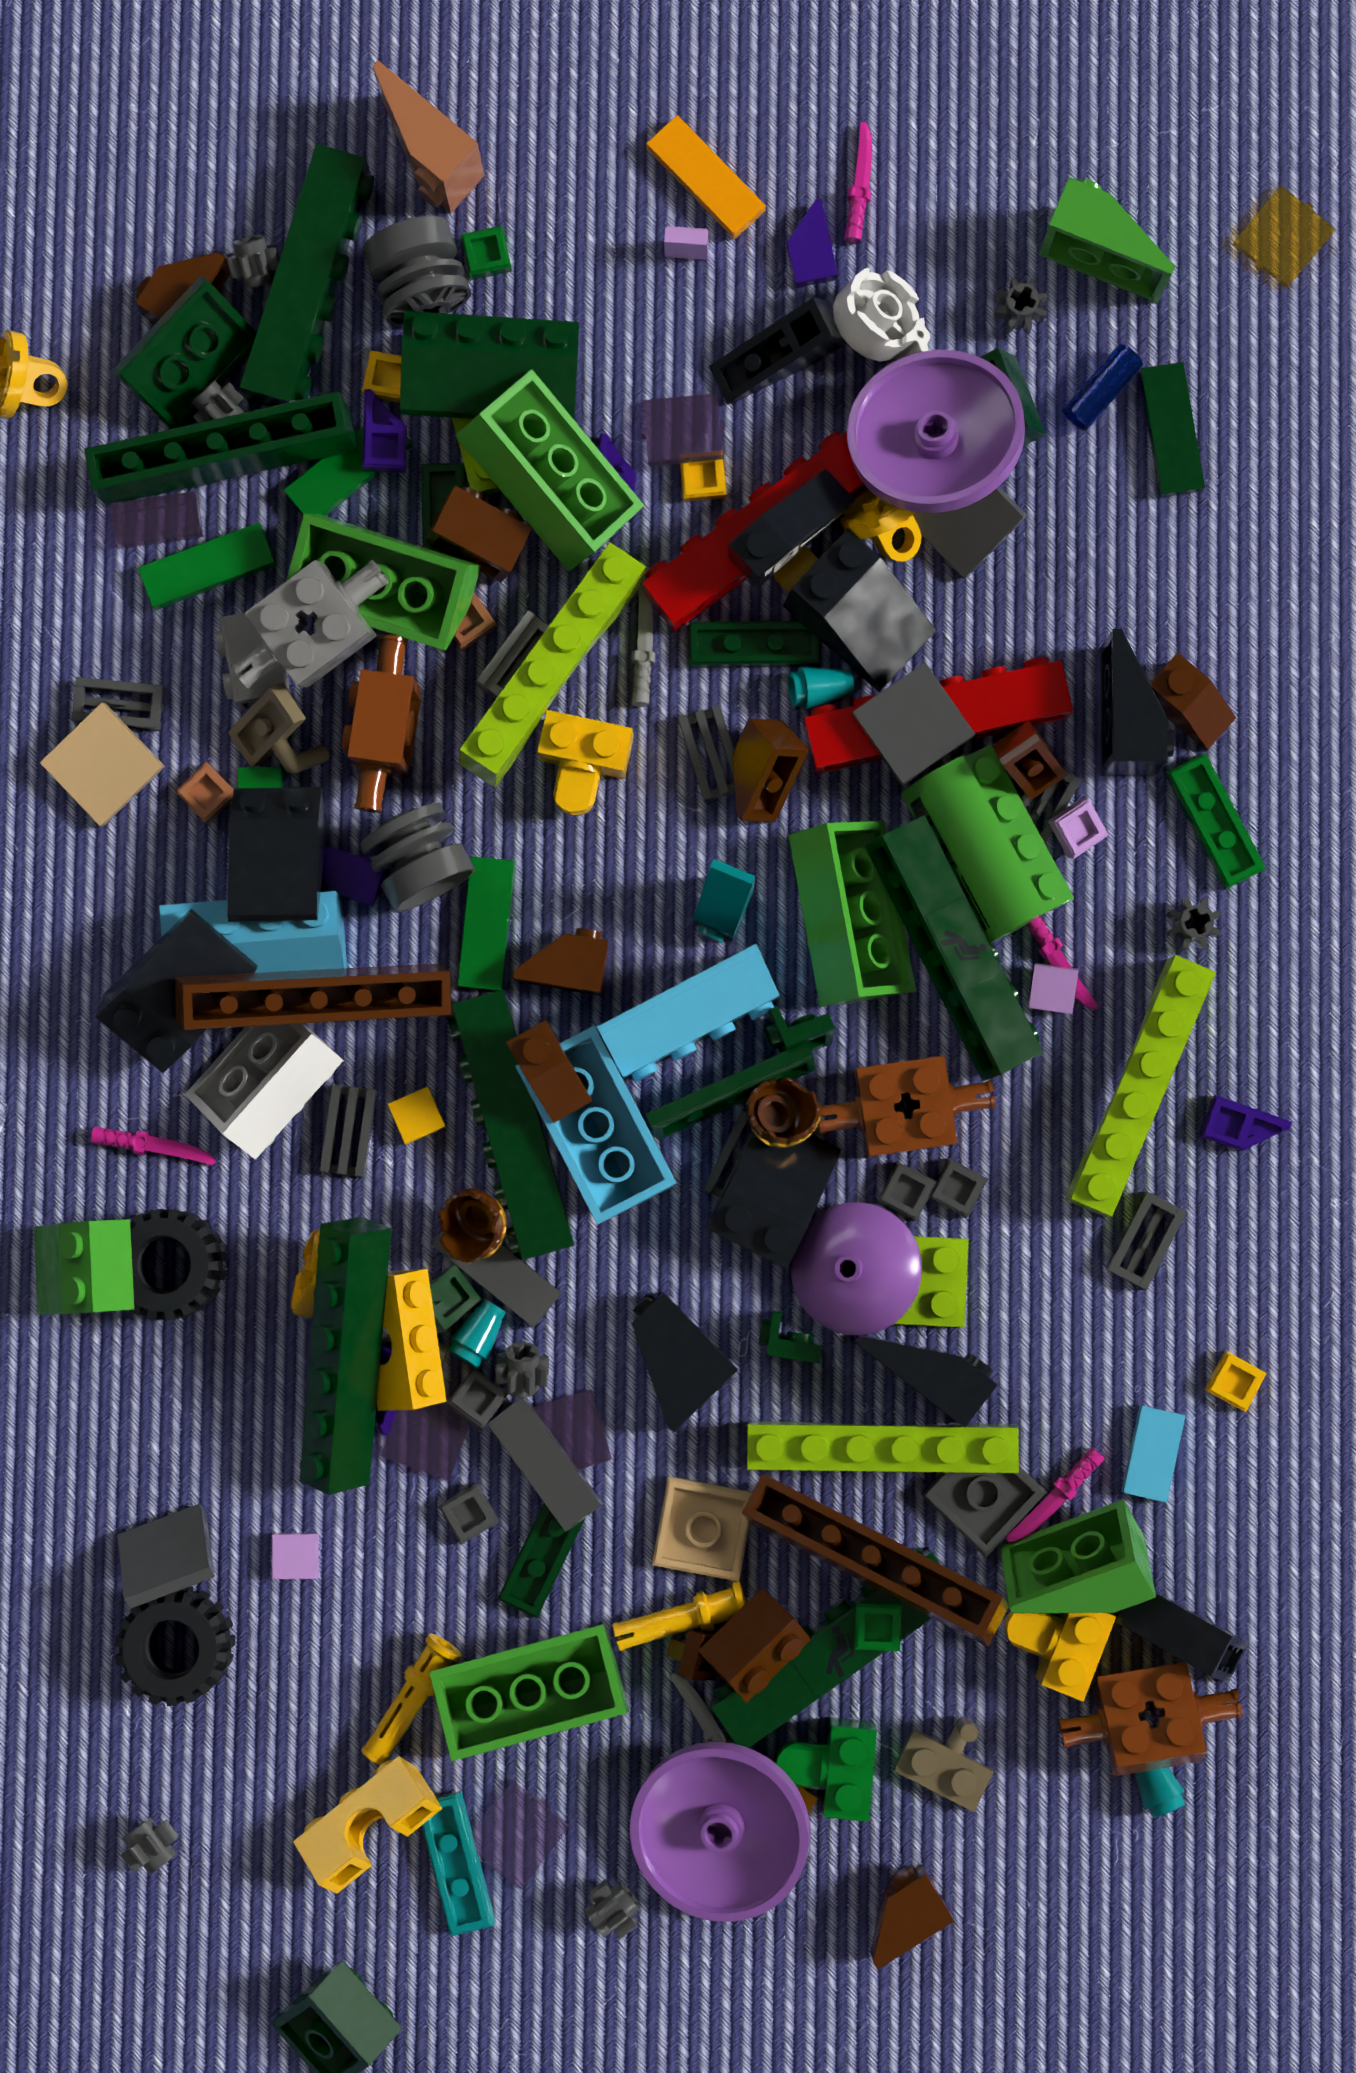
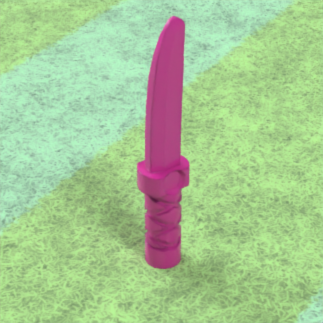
M866 122L860 123L854 186H850L847 193L849 212L844 241L851 244L861 242L866 204L870 202L871 198L869 182L872 163V137Z
M1041 917L1026 924L1039 945L1037 950L1042 958L1046 957L1052 966L1072 968L1059 949L1063 946L1060 939L1052 937V933L1046 927L1047 925ZM1078 977L1075 998L1087 1008L1097 1009V1002Z
M94 1126L91 1134L92 1144L110 1145L115 1148L133 1150V1154L144 1156L146 1151L209 1165H215L216 1159L211 1154L198 1147L149 1136V1132L138 1130L136 1134L131 1132L125 1133L119 1130Z
M1091 1447L1085 1456L1063 1478L1059 1476L1053 1482L1055 1488L1023 1521L1006 1535V1540L1008 1542H1015L1034 1532L1067 1499L1071 1501L1077 1494L1076 1488L1083 1483L1084 1479L1086 1480L1090 1476L1092 1471L1105 1458L1094 1447Z

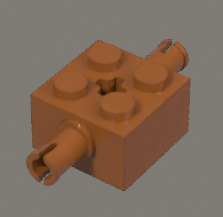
M380 635L381 642L376 671L361 669L359 681H352L350 687L349 707L354 708L352 725H345L342 750L348 751V758L355 768L360 771L354 808L365 812L382 813L386 775L403 778L410 777L422 692L414 676L402 675L408 639L395 635Z
M945 1056L856 1068L854 1070L857 1091L855 1101L820 1105V1110L818 1111L820 1117L836 1116V1119L819 1121L818 1126L820 1134L828 1131L859 1127V1130L863 1131L866 1158L953 1146L958 1144L954 1122L957 1113L988 1108L995 1109V1096L976 1098V1095L994 1092L991 1080L953 1087L952 1083L948 1082ZM901 1095L907 1096L908 1102H915L916 1110L910 1112V1119H905L903 1112H895L894 1105L901 1101Z
M1182 1662L1097 1677L1094 1685L1098 1705L1097 1714L1068 1719L1061 1718L1058 1719L1059 1733L1062 1734L1061 1742L1063 1748L1103 1741L1107 1747L1114 1777L1202 1762L1207 1753L1202 1732L1203 1723L1232 1718L1239 1719L1243 1717L1241 1703H1237V1700L1240 1699L1237 1689L1197 1696L1196 1692H1193L1187 1663ZM1144 1711H1150L1152 1716L1159 1717L1155 1728H1150L1148 1721H1140Z

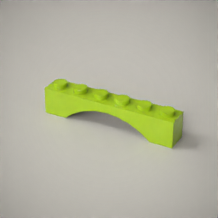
M609 542L459 749V764L496 788L523 750L541 718L573 671L596 641L619 617L643 582L645 565Z
M1178 955L1167 959L1150 998L1141 1028L1122 1076L1104 1116L1080 1161L1064 1200L1103 1217L1113 1216L1216 975L1215 971Z
M751 1421L748 1424L747 1470L1019 1473V1428L1017 1424H968L964 1428L960 1424L856 1425Z

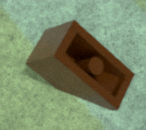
M217 252L158 266L152 277L147 276L141 282L136 293L137 300L135 304L143 317L156 324L200 276L206 278L220 292L230 276L225 256Z
M1178 652L1150 683L1167 718L1206 751L1236 719V716L1212 681Z
M748 718L734 749L732 759L737 817L741 821L776 822L807 756L809 749L783 720Z
M1029 720L1020 726L1008 730L1002 739L992 745L1001 764L1031 800L1067 776L1057 758Z
M576 928L575 935L563 934L514 969L513 979L517 983L602 996L610 948L609 940L601 939L602 932Z
M546 1020L506 1042L553 1123L593 1102Z
M923 1865L914 1870L912 1866L899 1870L889 1878L890 1885L884 1888L870 1950L877 1970L954 1922L949 1907Z

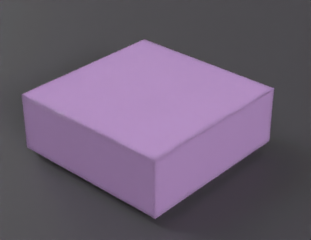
M675 226L665 227V257L707 260L709 230Z
M1089 798L1079 799L1048 820L1068 858L1075 859L1108 836Z
M1035 963L1029 1008L1072 1014L1079 969Z
M319 1533L272 1534V1579H317L319 1577Z

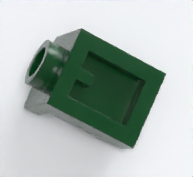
M776 1006L769 1009L768 1024L764 1025L763 1028L767 1042L772 1050L778 1048L779 1052L782 1053L808 1042L811 1051L832 1044L835 1027L829 1013L816 1017L815 1014L805 1015L795 1020L791 1027L787 1028L779 1007Z
M456 1265L446 1268L430 1282L437 1334L446 1331L481 1300Z
M772 1311L771 1319L762 1318L758 1345L767 1346L765 1355L820 1363L822 1345L812 1344L814 1335L787 1331L786 1340L778 1339L782 1312Z

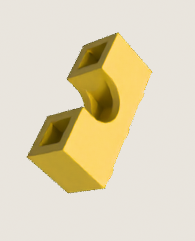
M428 1268L389 1271L383 1326L390 1335L392 1353L389 1361L380 1364L378 1411L415 1410L446 1402Z
M398 1756L381 1764L375 1770L374 1776L360 1788H355L345 1793L339 1800V1805L325 1816L312 1820L305 1827L304 1833L295 1839L293 1843L317 1884L338 1894L372 1866L364 1852L363 1838L366 1830L373 1822L384 1818L390 1828L408 1837L443 1808L418 1768Z

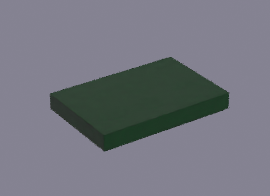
M200 276L120 361L112 372L169 430L182 427L198 410L191 401L213 380L221 385L251 353L257 333L206 278Z

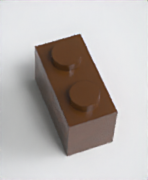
M454 486L446 496L425 542L451 556L480 564V572L502 582L511 573L532 527L523 523V517L515 511L507 508L499 510L486 503L485 497L478 491L469 487L459 488Z
M762 1588L698 1652L736 1694L747 1703L756 1693L761 1692L789 1661L795 1659L811 1639L795 1618Z

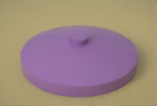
M954 350L919 352L903 357L884 367L859 392L851 408L847 425V442L855 471L865 486L873 494L893 506L921 513L957 510L969 506L992 493L1013 471L1022 452L1025 438L1022 403L1018 392L1008 377L990 362L978 356Z
M698 1743L677 1750L658 1763L645 1779L636 1796L630 1818V1840L633 1854L641 1873L650 1886L675 1908L694 1917L710 1921H741L761 1915L775 1907L792 1891L798 1882L810 1847L811 1832L808 1811L794 1782L785 1771L766 1756L745 1746L733 1743Z

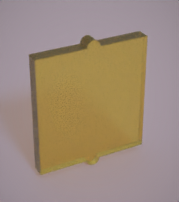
M1280 186L1232 245L1255 262V268L1258 271L1265 270L1284 287L1288 288L1336 229L1312 210L1313 206L1311 203L1304 204L1283 186Z

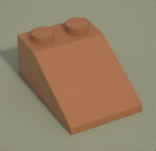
M378 60L372 67L381 99L416 182L420 187L418 193L434 208L441 205L448 212L452 213L484 177L478 142Z

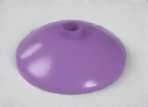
M849 1202L832 1206L816 1215L810 1221L791 1260V1278L799 1302L816 1322L837 1333L866 1335L879 1332L895 1324L912 1306L921 1284L922 1260L915 1237L900 1218L877 1205ZM848 1260L853 1261L856 1265V1272L852 1277H847L843 1273V1265Z

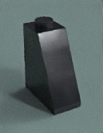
M651 1292L632 1310L638 1316L632 1323L666 1424L674 1433L738 1369L665 1292L659 1298Z
M1156 1591V1598L1117 1611L1120 1615L1116 1623L1210 1677L1226 1682L1230 1681L1249 1645V1642Z

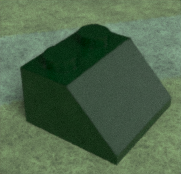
M343 1960L323 1973L270 2023L313 2073H359L369 2067L402 2030V2027L394 2019L391 2010L373 1996L364 1985L361 1976L354 1969L349 1968Z

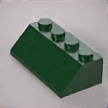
M404 311L400 414L474 419L532 369L574 419L579 322Z

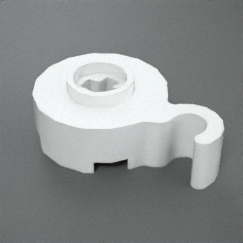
M865 268L855 275L837 295L833 304L834 322L840 335L849 346L865 358L881 362L894 359L899 360L915 353L929 351L927 344L930 340V334L925 327L924 318L919 319V313L915 307V303L919 298L909 284L892 271L886 270L881 275L870 272V268Z

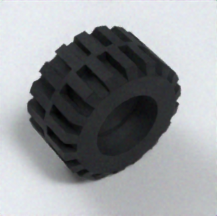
M156 1209L133 1217L130 1228L134 1310L130 1311L136 1315L147 1316L146 1319L167 1321L186 1318L206 1308L209 1305L208 1301L212 1297H216L220 1292L219 1283L221 1280H225L227 1270H223V1261H227L226 1251H221L219 1244L222 1243L219 1234L212 1232V1226L206 1220H201L197 1218L196 1214L186 1211ZM164 1238H172L181 1242L187 1249L191 1261L187 1280L181 1287L173 1291H163L156 1288L148 1279L145 1271V1259L149 1249L156 1241Z
M187 1587L136 1606L130 1610L131 1613L123 1618L119 1626L122 1628V1631L115 1638L114 1646L119 1647L120 1653L115 1655L116 1666L123 1665L125 1672L120 1676L124 1683L131 1680L135 1685L132 1692L138 1697L146 1694L150 1696L148 1702L156 1705L161 1701L167 1702V1706H177L184 1701L187 1704L207 1693L225 1675V1670L231 1664L234 1654H231V1648L236 1645L235 1635L230 1634V1628L233 1626L230 1617L225 1618L221 1611L224 1609V1606L219 1601L214 1604L209 1600L211 1594L203 1590L196 1593L193 1592V1587ZM166 1620L179 1621L187 1625L194 1632L198 1640V1659L187 1670H175L165 1666L154 1652L152 1640L155 1628Z

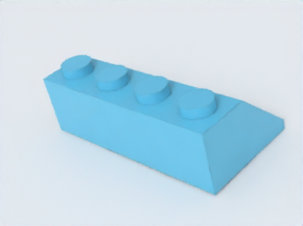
M336 891L320 892L318 920L228 922V900L159 905L161 937L192 909L258 965L254 973L347 968L342 897Z
M754 944L597 1026V1029L623 1079L632 1076L634 1081L637 1082L657 1072L658 1068L655 1063L671 1055L675 1062L698 1050L694 1044L695 1042L709 1035L713 1041H716L736 1030L733 1022L747 1015L754 1021L768 1014L769 1009L774 1007L772 1002L779 999L780 995L757 945Z
M594 1025L560 1043L593 1102L556 1123H553L520 1066L517 1065L515 1067L598 1225L677 1185V1182Z

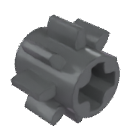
M253 235L235 240L232 243L234 252L228 253L226 258L231 279L241 277L244 287H256L272 282L274 279L273 270L277 269L280 260L276 244L266 246L264 235Z
M1014 277L1011 279L1009 292L998 290L995 300L1004 306L996 309L994 318L1004 319L1008 325L1007 333L1012 332L1014 328H1023L1024 332L1028 335L1031 332L1033 320L1037 322L1044 321L1047 313L1038 307L1046 302L1048 295L1047 293L1038 294V291L1034 288V279H1031L1027 284L1018 283ZM1019 301L1027 304L1022 311L1015 309Z
M213 380L191 401L198 409L192 418L197 423L245 413L238 406L244 397L231 383L228 382L221 388Z
M1185 897L1181 900L1183 912L1171 910L1167 913V916L1174 920V928L1170 929L1166 934L1167 936L1177 935L1182 940L1180 943L1181 950L1186 949L1191 942H1196L1200 951L1207 948L1206 935L1218 937L1221 934L1219 929L1213 927L1214 920L1221 915V911L1211 913L1206 908L1208 904V898L1206 897L1193 906L1190 899ZM1190 916L1192 919L1200 918L1203 923L1197 931L1195 928L1188 930L1185 926V922L1190 919Z
M517 1342L507 1347L506 1354H497L495 1383L505 1384L508 1394L518 1398H526L534 1395L538 1391V1386H547L549 1356H539V1349L535 1345L528 1342Z
M149 1817L123 1837L129 1848L121 1854V1857L132 1872H135L140 1867H144L150 1875L177 1854L171 1844L179 1836L167 1819L161 1824L156 1825L153 1819Z
M605 1879L588 1892L590 1894L588 1899L592 1904L585 1909V1913L592 1925L603 1937L614 1931L618 1938L621 1939L637 1926L636 1922L638 1921L634 1914L641 1907L633 1893L622 1881L611 1887Z

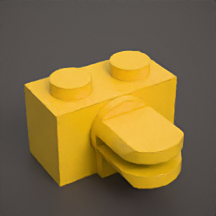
M551 710L546 711L537 753L540 761L559 765L553 797L557 807L563 813L570 816H580L590 811L595 802L601 774L625 779L634 739L633 728Z
M1010 1611L1005 1618L1004 1629L1007 1638L1013 1646L1042 1658L1035 1675L1041 1685L1084 1702L1116 1616L1112 1613H1059V1616H1055L1050 1613H1012Z

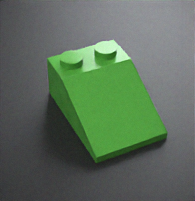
M1071 177L1068 178L1048 226L1039 256L1158 303L1173 273L1174 264L1110 193L1103 191L1099 184L1089 179L1075 180Z
M130 1219L82 1221L34 1227L38 1315L134 1310Z
M1124 1499L1031 1533L1018 1541L1000 1545L1008 1605L1012 1613H1115L1156 1598L1144 1535Z

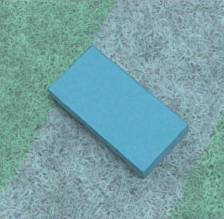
M1143 1405L1139 1406L1121 1492L1167 1503L1186 1415Z

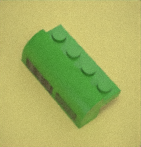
M992 745L986 746L965 757L962 755L922 777L901 793L914 819L925 815L929 824L936 829L940 837V846L949 864L958 872L960 886L968 902L978 912L980 926L990 944L1074 899Z

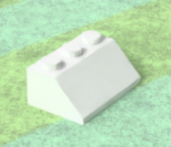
M303 1023L246 1026L185 1095L225 1137L256 1159L266 1147L272 1144L280 1131L302 1110L305 1103L333 1075L334 1071L344 1060Z

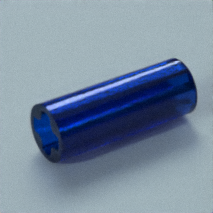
M1118 344L1063 408L1062 411L1065 417L1077 428L1087 431L1143 366L1141 358L1128 346Z

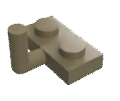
M283 683L270 686L228 731L250 767L263 764L273 753H275L285 770L290 774L304 771L329 759V752L323 745L296 754L286 740L304 722L306 717Z
M966 1716L958 1719L946 1745L912 1728L893 1766V1770L900 1775L972 1812H975L994 1773L992 1768L962 1753L966 1743L973 1742L978 1737L977 1727L972 1719Z

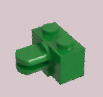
M829 1717L827 1744L790 1741L781 1746L777 1752L775 1763L785 1771L796 1787L823 1790L821 1805L823 1817L869 1822L877 1736L874 1721Z

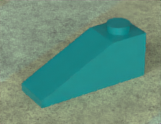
M713 859L693 917V924L700 927L699 935L718 943H722L724 937L733 941L752 897L756 876Z

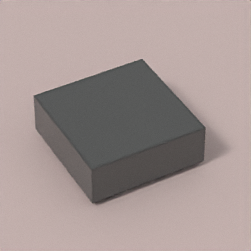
M948 1158L929 1198L968 1218L988 1178Z
M897 1161L877 1201L917 1221L937 1182Z
M473 1368L448 1400L446 1406L482 1431L509 1394L477 1369Z
M478 1483L438 1506L460 1545L500 1521Z

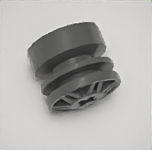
M421 216L391 224L376 232L366 240L362 247L372 279L380 283L376 291L380 302L383 303L382 309L387 323L403 326L404 311L449 314L465 304L472 295L467 278H464L465 273L462 263L454 259L458 252L448 221L440 216Z
M431 803L416 809H410L392 817L359 844L366 857L376 856L370 863L374 872H382L394 868L395 872L381 884V887L395 913L416 908L445 894L463 883L476 871L462 843L441 847L440 844L455 830L451 822L440 823L446 816L440 803Z

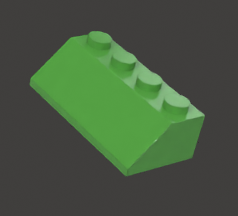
M532 369L455 435L568 571L598 550L645 506Z
M304 513L287 580L311 562L317 560L327 566L337 581L344 583L368 565L371 560H374L382 570L381 573L385 574L390 583L384 585L358 605L360 608L359 612L369 626L441 650H447L470 607L481 565L324 515Z
M884 821L824 823L788 835L820 1007L852 1004L916 992L904 924L865 848V845L886 834Z
M604 1624L429 1672L451 1762L629 1712L618 1665Z

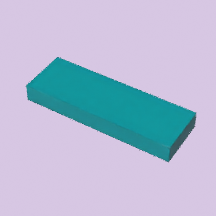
M462 1791L438 1796L436 1798L443 1809L422 1825V1830L450 1937L492 1927L496 1920Z

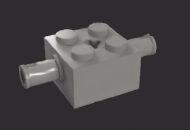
M314 560L247 610L245 615L262 637V644L239 662L231 665L236 675L240 674L239 680L249 689L252 684L279 665L284 667L297 686L308 688L374 639L377 635L359 612L360 608L358 605L384 585L390 583L385 574L381 573L382 570L375 561L371 560L368 565L344 583H341L335 579L325 564ZM308 616L318 618L314 623L316 628L314 634L304 631L307 625L305 619Z

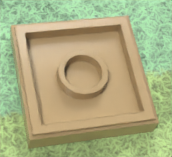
M106 703L98 705L39 762L99 826H104L165 767Z
M668 1476L652 1565L739 1581L750 1524L742 1514V1511L752 1491Z

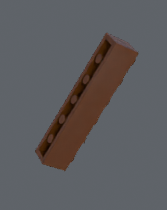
M440 964L175 977L176 1021L184 1030L451 1015L450 971Z
M762 1474L742 1511L745 1518L756 1527L989 1647L1009 1607L1003 1596L765 1474Z

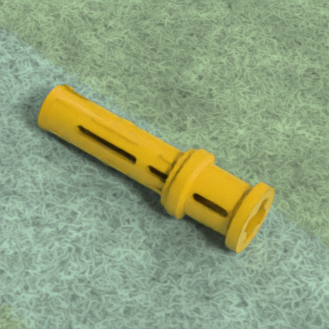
M737 1581L733 1582L732 1588L708 1595L703 1591L696 1593V1596H693L692 1602L623 1622L613 1623V1631L615 1637H618V1641H616L620 1651H624L633 1646L701 1627L702 1631H713L715 1625L729 1621L746 1604V1599L741 1583Z
M428 1634L425 1639L427 1646L414 1666L409 1665L405 1670V1684L389 1709L385 1712L384 1717L366 1745L361 1749L364 1756L378 1765L388 1761V1758L410 1727V1724L428 1696L435 1695L429 1672L449 1667L453 1662H459L462 1657V1653L454 1645L438 1635Z

